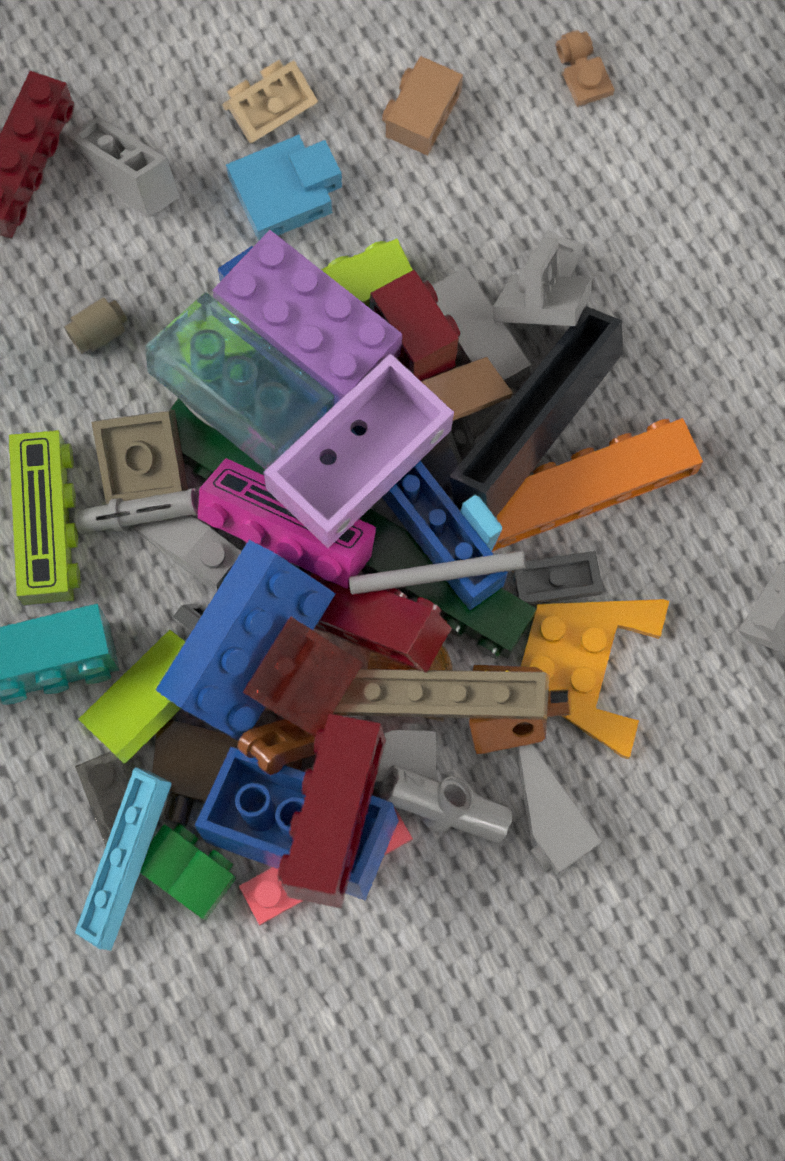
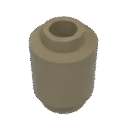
M102 297L70 317L71 322L64 326V329L78 351L83 354L88 350L94 352L125 332L123 323L128 321L115 300L108 303Z

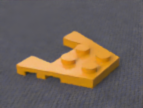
M654 599L537 604L521 666L538 667L542 672H546L549 675V690L569 689L571 715L562 717L593 739L598 740L613 750L620 757L629 759L639 720L597 709L596 705L616 629L621 628L659 639L670 601Z

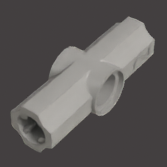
M393 764L386 771L385 778L380 786L379 798L392 802L394 807L419 815L422 822L436 832H444L450 827H454L499 843L506 837L508 828L512 823V809L504 804L474 794L470 786L459 777L449 776L440 782Z

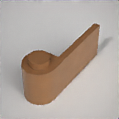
M487 357L421 381L454 412L453 421L508 400L513 395L511 389Z

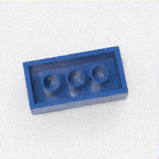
M249 540L162 678L156 691L183 710L239 741L246 731L254 727L335 596V593L278 554Z
M230 747L195 823L196 829L207 844L279 869L283 854L290 853L294 838L290 836L293 815L296 811H302L305 796L302 794L305 772L284 765L278 773L269 775L258 766V760L255 757L248 758L239 749ZM371 795L345 894L366 900L399 821L392 802Z

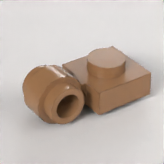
M579 30L563 34L561 40L556 41L555 46L561 63L570 62L571 66L564 68L563 76L576 106L579 107L612 96L615 89L601 57L587 60V56L593 54V44L588 32L584 31L581 33Z

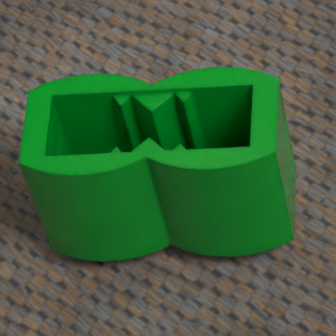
M179 823L174 830L163 824L151 840L140 873L206 921L237 879L235 875L229 872L234 864L214 849H212L209 855L194 846L199 838Z

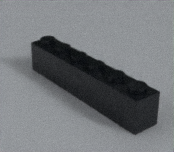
M588 306L584 308L576 325L568 328L450 475L454 504L459 510H461L464 502L476 494L495 518L623 355L622 320Z

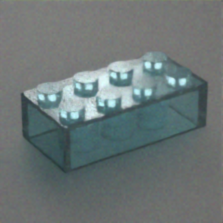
M204 292L145 345L147 372L265 470L334 407L335 396L207 292Z

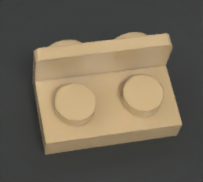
M279 59L260 71L263 79L251 86L246 79L227 91L231 99L223 103L222 106L226 111L230 109L250 144L318 103L317 98L294 60L283 66Z

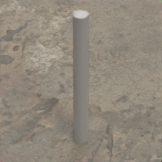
M523 551L353 576L349 577V586L352 594L524 569L526 568L525 556Z

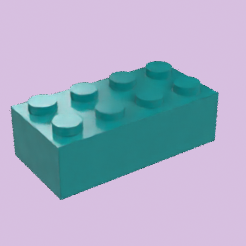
M98 603L0 627V700L3 705L25 701L27 699L26 693L42 689L44 694L60 693L69 689L68 683L85 679L86 684L101 683L111 678V672L120 670L110 624Z

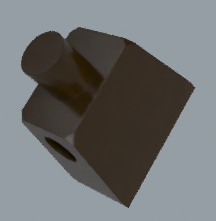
M171 719L156 733L152 773L172 783L162 817L163 820L174 824L179 823L182 826L188 825L194 802L205 804L230 747L238 749V740L221 732Z

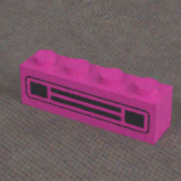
M227 458L199 488L198 519L212 527L228 532L245 542L251 540L278 554L289 563L298 565L346 589L349 587V577L357 576L371 558L376 527L358 519L327 548L266 490L264 475Z

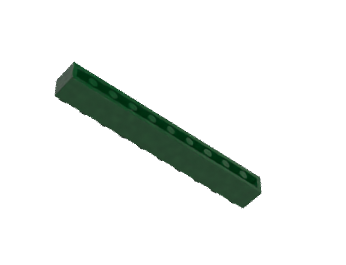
M179 397L170 409H175L183 461L194 469L192 474L202 483H205L226 458L264 475V471L281 456L260 442L235 437L207 425L197 418ZM369 509L359 518V520L376 527L372 555L362 568L363 572L373 574L433 564L407 530L372 509ZM446 580L396 588L404 593L409 600L416 602L420 597L436 604L441 609L439 615L451 626V634L461 637L463 633H466L478 641L476 647L481 652L494 659H497L499 655L507 659L510 657L533 620L537 610L503 588H500L470 611Z

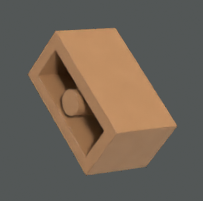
M420 56L413 69L408 67L405 70L399 85L401 92L397 100L391 99L384 110L382 121L386 123V137L428 156L461 94L463 74Z

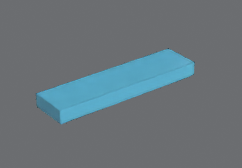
M137 767L134 768L75 930V934L102 950L112 951L172 784L148 770Z

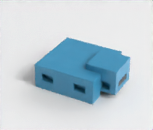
M296 135L226 164L228 178L258 241L269 230L279 236L331 214L332 200L328 193L342 188V173L326 140L305 148L300 135Z

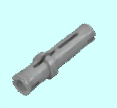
M191 488L186 491L128 501L116 498L110 500L109 504L86 509L80 508L75 512L76 528L81 535L109 529L122 532L128 530V527L132 525L192 514L198 515L199 492L196 488ZM171 504L170 508L146 512V508ZM130 511V515L106 519L107 515Z

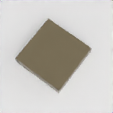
M175 409L91 422L106 504H109L110 500L116 498L128 501L188 490Z

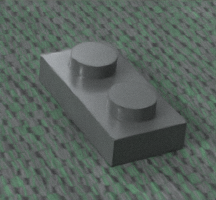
M596 551L525 561L526 568L512 570L517 597L531 606L598 596L603 593Z

